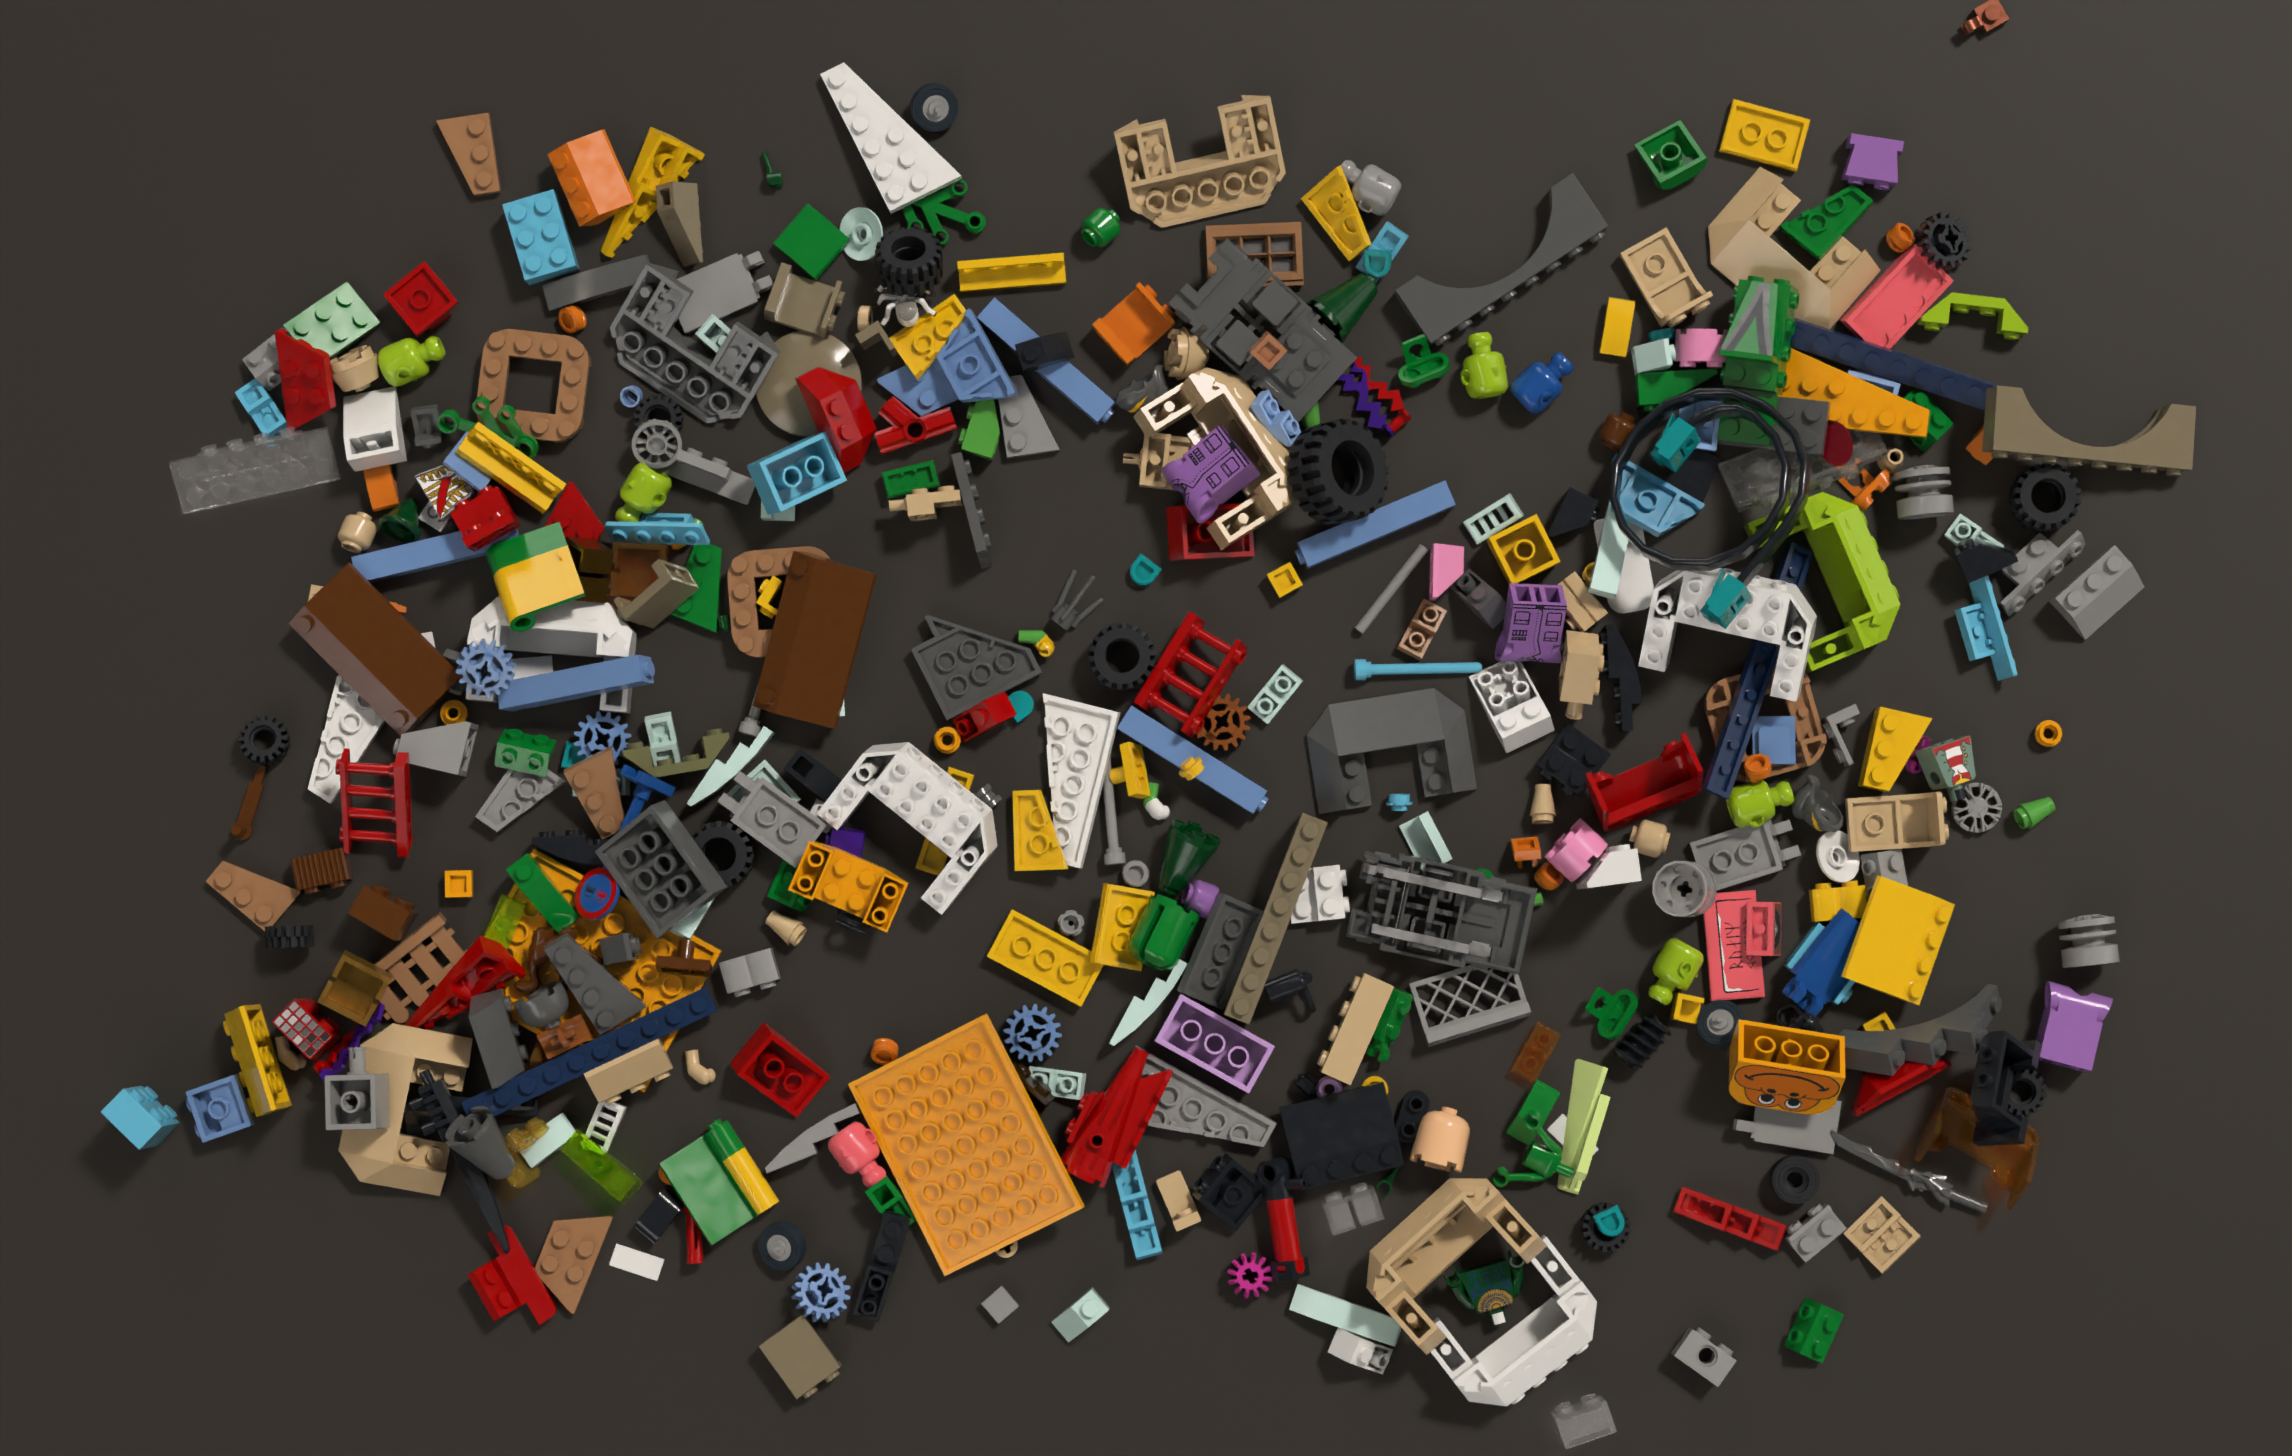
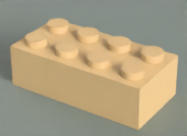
M1362 973L1360 977H1354L1349 989L1353 992L1349 1002L1344 1000L1338 1014L1342 1016L1339 1026L1333 1025L1328 1036V1040L1332 1041L1328 1051L1322 1050L1317 1064L1321 1066L1320 1072L1346 1084H1352L1394 986L1365 973Z

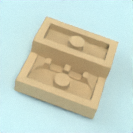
M1882 1196L1843 1233L1882 1275L1921 1238Z

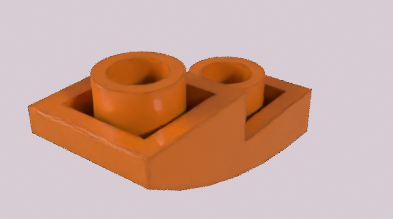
M391 464L363 470L374 512L400 505L397 484L393 478Z

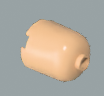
M1442 1107L1441 1111L1426 1113L1420 1121L1409 1160L1417 1162L1418 1158H1420L1422 1161H1425L1424 1166L1450 1172L1451 1167H1454L1455 1172L1461 1173L1470 1135L1468 1123L1462 1117L1457 1116V1110L1448 1107Z

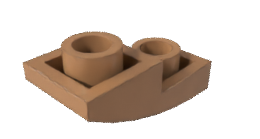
M1423 599L1397 649L1421 661L1447 610Z

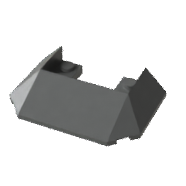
M649 262L646 263L610 326L612 338H615L618 349L617 357L619 364L664 395L673 399L677 404L705 423L729 418H741L780 354L769 333L765 332L759 336L740 322H736L716 355L674 327L694 291L675 279L679 271Z
M1435 688L1329 704L1306 735L1319 814L1372 806L1364 753L1416 745L1424 798L1477 789L1465 710Z

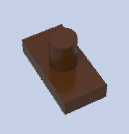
M679 940L677 957L657 955L656 958L658 973L711 977L712 964L711 960L693 959L695 942L691 940Z

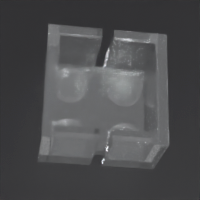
M1365 1182L1351 1186V1192L1346 1194L1336 1191L1325 1195L1326 1200L1321 1201V1205L1333 1236L1356 1228L1348 1205L1349 1201H1352L1361 1226L1384 1219L1372 1185L1367 1186Z
M1595 1393L1581 1397V1402L1571 1405L1570 1402H1565L1555 1406L1556 1411L1550 1412L1560 1443L1565 1449L1617 1432L1607 1401L1601 1395L1596 1396Z

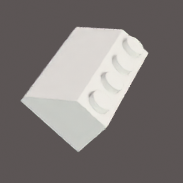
M1630 844L1607 847L1605 849L1606 853H1602L1593 861L1576 886L1577 889L1642 881L1637 848L1630 849Z

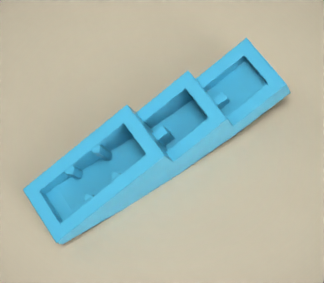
M1135 1150L1126 1169L1116 1163H1113L1112 1168L1137 1260L1163 1254Z

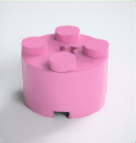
M1675 329V362H1680V368H1696V363H1706L1707 368H1722L1723 363H1726L1727 359L1719 355V352L1729 330H1724L1723 335H1718L1717 329H1687L1686 334H1681V329Z
M1581 818L1569 829L1571 831L1567 834L1563 833L1555 841V846L1544 856L1571 882L1580 877L1591 866L1593 860L1598 858L1608 846L1604 839Z

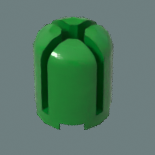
M1151 894L1130 937L1128 949L1138 961L1149 967H1154L1161 971L1172 970L1178 964L1200 917L1192 909L1189 914L1186 913L1185 909L1177 905V901L1159 894L1155 898Z

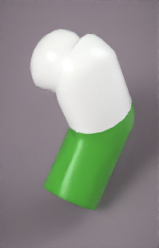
M1148 782L1151 796L1144 798V808L1152 818L1164 820L1170 814L1169 807L1164 806L1157 798L1159 784Z

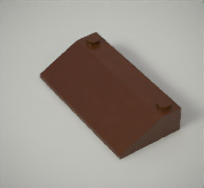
M793 551L753 702L754 707L836 729L877 574L809 552Z
M347 563L288 623L400 736L415 730L462 676L456 673V669L351 563Z

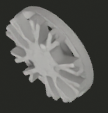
M650 419L645 423L643 422L638 426L632 437L634 456L640 463L644 462L650 468H664L676 461L679 450H682L681 435L678 429L667 420ZM655 425L664 426L661 432H658L655 429ZM649 426L651 427V429H652V431H653V433H651V434L649 433V431H648V429H647V427H649ZM670 429L672 432L665 436L664 434ZM642 431L647 435V438L642 439L638 435ZM676 437L678 443H669L668 440ZM646 443V446L636 447V444ZM667 447L676 450V452H671ZM648 450L650 454L644 459L639 453ZM666 453L670 459L662 462L660 455ZM652 455H657L656 463L651 462Z
M1983 783L1964 785V791L1971 798L1969 800L1967 798L1962 799L1966 803L1964 808H1957V801L1951 803V812L1955 822L1962 829L1973 833L1991 829L2001 817L2002 803L1999 795L1992 787ZM1971 787H1979V795L1977 797L1973 795ZM1986 789L1989 791V793L1987 794L1985 799L1981 798V796L1983 795ZM1993 796L1996 804L1988 805V799ZM1988 808L1996 809V814L1987 812ZM1966 810L1967 815L1959 818L1957 813ZM1985 815H1989L1993 819L1988 825L1984 821ZM1969 816L1973 819L1971 827L1963 823ZM1976 818H1980L1981 828H1977Z

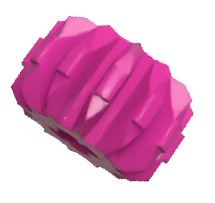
M1255 1252L1251 1253L1250 1261H1247L1245 1253L1240 1254L1243 1261L1242 1264L1236 1259L1232 1260V1264L1238 1269L1227 1270L1228 1274L1236 1275L1235 1278L1228 1280L1229 1285L1239 1283L1234 1289L1236 1294L1244 1288V1298L1249 1297L1250 1290H1253L1254 1296L1257 1298L1260 1296L1257 1290L1258 1287L1265 1292L1268 1290V1287L1262 1282H1272L1271 1276L1263 1274L1270 1272L1271 1267L1269 1265L1261 1268L1266 1258L1261 1257L1256 1263ZM1248 1268L1252 1272L1257 1271L1258 1273L1257 1276H1254L1255 1281L1253 1282L1242 1278L1243 1274L1246 1275L1245 1270Z

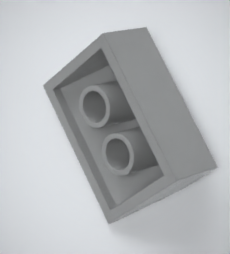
M2113 545L2092 561L2054 595L2049 602L2076 632L2086 640L2144 588V585L2131 562Z

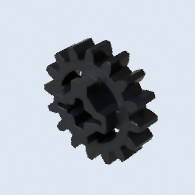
M1940 212L1926 218V221L1920 224L1922 231L1916 235L1922 239L1921 242L1917 243L1918 247H1923L1924 249L1920 254L1921 257L1927 255L1929 257L1927 264L1930 265L1935 262L1937 270L1944 267L1945 271L1961 266L1963 261L1969 258L1967 252L1972 250V247L1967 244V241L1971 240L1972 237L1965 234L1968 227L1962 228L1960 226L1961 219L1959 218L1954 221L1952 213L1945 216L1944 212Z

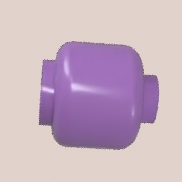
M1195 880L1191 884L1188 883L1184 888L1181 903L1184 904V908L1188 913L1192 909L1199 917L1208 918L1217 894L1220 892L1219 888L1211 883Z

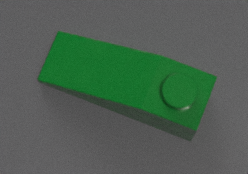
M1717 368L1637 373L1634 376L1636 408H1643L1644 412H1651L1664 400L1690 391L1718 374Z
M526 853L506 869L521 891L558 934L560 930H563V927L570 926L580 918L532 854Z

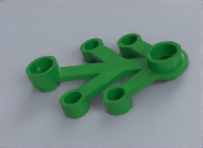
M961 179L942 191L912 203V205L922 208L935 235V239L938 233L946 235V239L940 242L941 246L948 243L949 235L942 228L936 214L965 224L967 231L971 234H980L986 227L985 217L980 212L967 214L941 204L955 196L961 197L967 193V183ZM963 184L965 189L963 192H956L955 186ZM911 204L902 208L908 222V229L915 223L924 229L923 223L916 218ZM976 217L980 220V224L972 226L970 220Z
M484 396L477 397L472 404V409L475 413L479 414L486 428L530 459L534 458L539 450L538 442L531 435L523 433L514 419L516 415L515 409L510 405H504L497 414L498 419L505 423L512 435L510 436L503 433L490 412L489 399ZM478 403H482L485 408L479 407ZM454 410L443 411L437 419L438 428L447 434L453 433L456 429L465 432L469 431L476 424L460 418ZM503 411L508 412L510 414V417H506L503 414ZM447 417L451 418L454 422H450ZM522 443L528 445L529 448H525Z

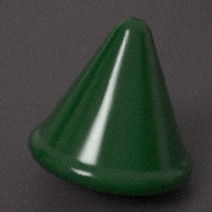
M408 498L392 511L380 517L378 525L381 531L399 542L412 543L419 541L421 532L419 530L416 499Z

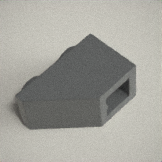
M1470 569L1450 586L1459 598L1492 629L1504 619L1506 602L1497 591Z
M624 933L599 939L604 965L638 960V954L642 953L640 938H636L634 933Z

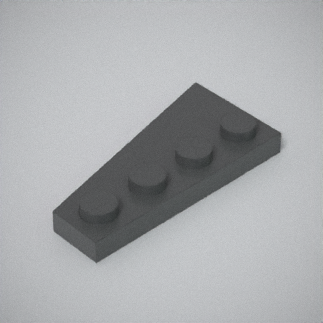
M961 452L952 454L953 465L981 569L992 567L987 550L992 548L989 534H983L981 527L982 524H986L982 508L977 509L975 500L979 499L975 484L970 485L968 476L973 475L969 460L964 461Z
M568 933L544 946V951L600 1035L646 1008L645 1002L639 997L637 998L626 985L619 982L607 968L599 964Z

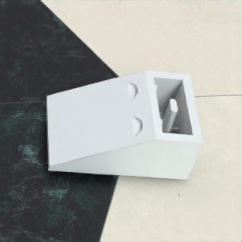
M396 387L343 397V437L346 458L355 472L407 461Z
M1500 661L1479 673L1469 676L1487 717L1506 753L1555 731L1551 715L1522 662Z

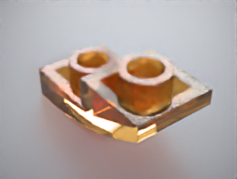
M1537 1022L1510 1072L1534 1084L1547 1059L1550 1058L1561 1034Z

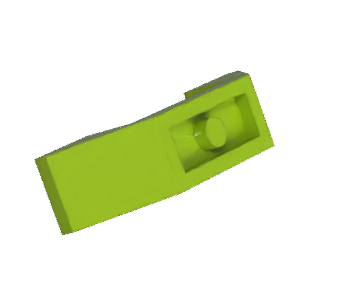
M1952 292L1917 321V325H1924L1925 330L1940 331V327L1944 328L1948 325L1950 307H1953V311L1958 313H1969V309L1980 311L1979 314L1984 316H1995L1998 313L1996 334L2004 335V339L2020 340V337L2028 334L2027 325L2005 298Z

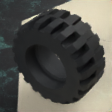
M1336 419L1305 429L1301 435H1298L1293 443L1295 446L1290 449L1289 457L1291 459L1287 462V470L1290 472L1288 483L1293 488L1291 493L1294 499H1298L1300 502L1299 507L1304 512L1308 511L1309 517L1315 521L1319 520L1322 524L1337 525L1365 518L1378 508L1379 503H1382L1385 496L1383 491L1387 490L1389 482L1386 480L1389 468L1385 465L1384 460L1387 458L1385 452H1382L1380 449L1381 443L1379 440L1373 438V433L1367 427L1363 428L1361 423L1349 419ZM1333 454L1338 458L1343 468V490L1336 483L1332 473L1331 463Z

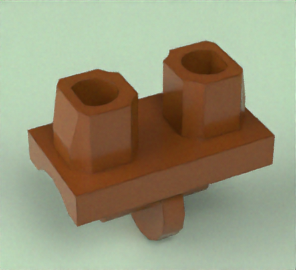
M581 1014L536 1035L548 1060L592 1039V1035Z

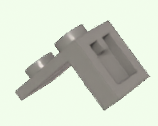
M1856 704L1822 718L1825 723L1822 724L1824 734L1826 733L1827 739L1832 738L1836 747L1833 749L1834 755L1839 763L1843 762L1845 767L1854 763L1836 724L1839 723L1842 728L1855 722L1853 716L1860 714Z

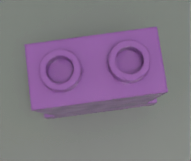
M1851 133L1847 137L1846 149L1851 150L1841 180H1847L1849 185L1863 186L1864 183L1873 184L1874 188L1878 190H1890V187H1894L1898 183L1897 156L1903 151L1904 141Z

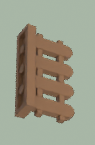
M441 912L374 963V965L384 970L387 969L393 974L390 983L396 980L408 994V996L400 1001L390 987L387 986L382 998L379 1000V1003L385 1005L384 1009L387 1012L383 1016L387 1020L392 1017L397 1023L406 1022L409 1017V1011L405 1006L412 1001L417 1006H421L430 995L427 989L433 984L437 987L468 950L463 951L454 940L452 935L455 931L451 927L448 930L445 929L443 925L447 919ZM430 936L433 941L425 947L422 941ZM437 946L450 961L445 967H442L430 953ZM409 953L412 958L404 963L401 958ZM416 963L429 977L423 984L419 982L409 969Z

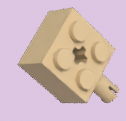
M1566 630L1558 680L1560 701L1568 702L1565 713L1567 718L1581 719L1584 704L1592 705L1593 695L1598 696L1600 680L1598 678L1599 671L1602 672L1604 655L1603 644H1599L1598 634Z

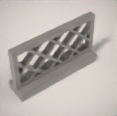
M1469 965L1465 966V968L1455 969L1409 983L1428 1047L1530 1016L1531 1010L1519 975L1509 973L1507 979H1504L1492 973L1494 969L1488 971ZM1480 970L1487 974L1481 987L1467 981L1471 971ZM1466 973L1464 979L1458 976ZM1490 976L1504 983L1498 996L1484 990ZM1511 976H1513L1515 984L1509 982ZM1451 977L1462 982L1455 995L1441 988L1444 981ZM1441 981L1439 986L1432 984ZM1464 984L1478 991L1472 1004L1458 997ZM1427 985L1436 990L1430 1003L1419 998L1416 988ZM1508 985L1518 991L1520 1000L1509 1003L1500 997ZM1439 992L1453 999L1446 1012L1432 1005ZM1481 993L1495 999L1491 1009L1484 1011L1475 1006ZM1455 1001L1470 1007L1465 1017L1457 1018L1449 1014ZM1498 1001L1504 1004L1502 1006L1496 1007ZM1421 1004L1427 1006L1425 1012H1423ZM1430 1008L1444 1015L1439 1025L1428 1027L1425 1017ZM1472 1010H1475V1011L1479 1012V1013H1475V1014L1470 1015V1013L1472 1012ZM1447 1017L1452 1019V1021L1444 1023Z

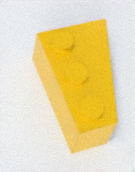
M1884 707L1875 708L1858 786L1882 792L1890 791L1933 718Z

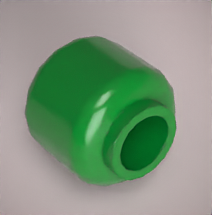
M1097 208L1082 221L1081 235L1090 246L1105 247L1120 234V218L1111 209Z

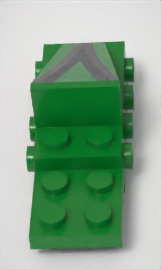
M1748 276V280L1739 279L1738 286H1735L1733 291V301L1736 303L1734 312H1731L1729 317L1730 329L1719 352V355L1727 359L1726 365H1723L1720 374L1723 386L1725 388H1735L1762 399L1776 409L1778 407L1779 395H1782L1783 388H1785L1787 383L1786 366L1791 357L1790 340L1791 335L1795 331L1794 315L1800 299L1798 289L1790 285V281L1774 279V283L1764 282V278L1757 276ZM1723 401L1722 404H1740V403L1735 402V401ZM1757 411L1774 429L1775 421L1764 413ZM1720 417L1717 440L1771 447L1772 441L1755 423L1741 417Z

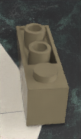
M672 181L657 185V212L683 267L703 263L697 183Z

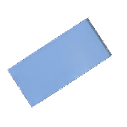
M1269 390L1260 392L1251 404L1253 412L1263 426L1286 447L1292 446L1295 439L1301 433L1298 422L1294 419L1290 410L1280 412L1278 403L1272 397Z

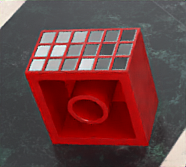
M296 998L272 1023L309 1060L319 1059L342 1037V1034L338 1031L340 1026L332 1018L328 1017L326 1019L319 1012L321 1007L311 998L308 1000Z

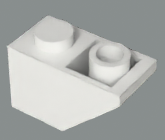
M1337 1328L1328 1353L1350 1364L1383 1374L1393 1349L1356 1333Z

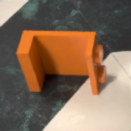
M1140 282L1136 285V289L1102 319L1098 318L1092 324L1094 331L1127 367L1175 326L1173 319L1175 314L1166 304L1161 306L1155 299L1158 296L1148 284L1143 286Z

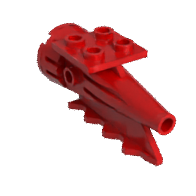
M1134 1047L1132 1053L1106 1091L1098 1093L1093 1090L1090 1095L1085 1093L1077 1107L1081 1111L1078 1119L1073 1117L1065 1132L1069 1135L1067 1139L1069 1145L1060 1158L1064 1164L1068 1165L1066 1168L1067 1172L1091 1184L1096 1180L1101 1181L1099 1187L1105 1188L1113 1163L1126 1169L1174 1071L1168 1069L1141 1078L1149 1053ZM1094 1136H1100L1103 1140L1102 1143H1096Z

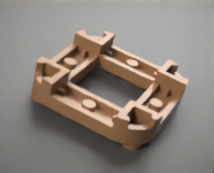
M504 329L492 333L483 348L477 397L484 396L489 399V410L503 433L512 436L506 424L498 419L497 414L501 407L505 405L510 358L517 357L562 363L556 413L548 414L515 410L516 415L514 419L523 433L531 435L536 440L554 443H564L573 438L584 425L583 416L589 368L591 367V358L583 344L573 337L516 329ZM478 403L479 407L485 408L482 403ZM503 411V414L506 417H510V414L508 412ZM477 414L479 423L486 427L479 414Z
M811 546L753 550L744 552L732 560L727 575L731 633L733 641L740 651L753 658L766 657L773 630H759L755 579L787 576L793 551L809 552L830 559L824 551Z
M1776 664L1765 695L1771 693ZM1806 673L1804 674L1801 693L1797 702L1784 699L1789 716H1795L1796 764L1771 765L1772 771L1766 778L1810 766L1821 757L1827 742L1826 733H1823L1809 684L1811 681ZM1741 674L1717 681L1706 692L1704 710L1715 748ZM1746 751L1735 780L1742 783L1751 782L1744 769L1745 760L1751 756L1746 755Z

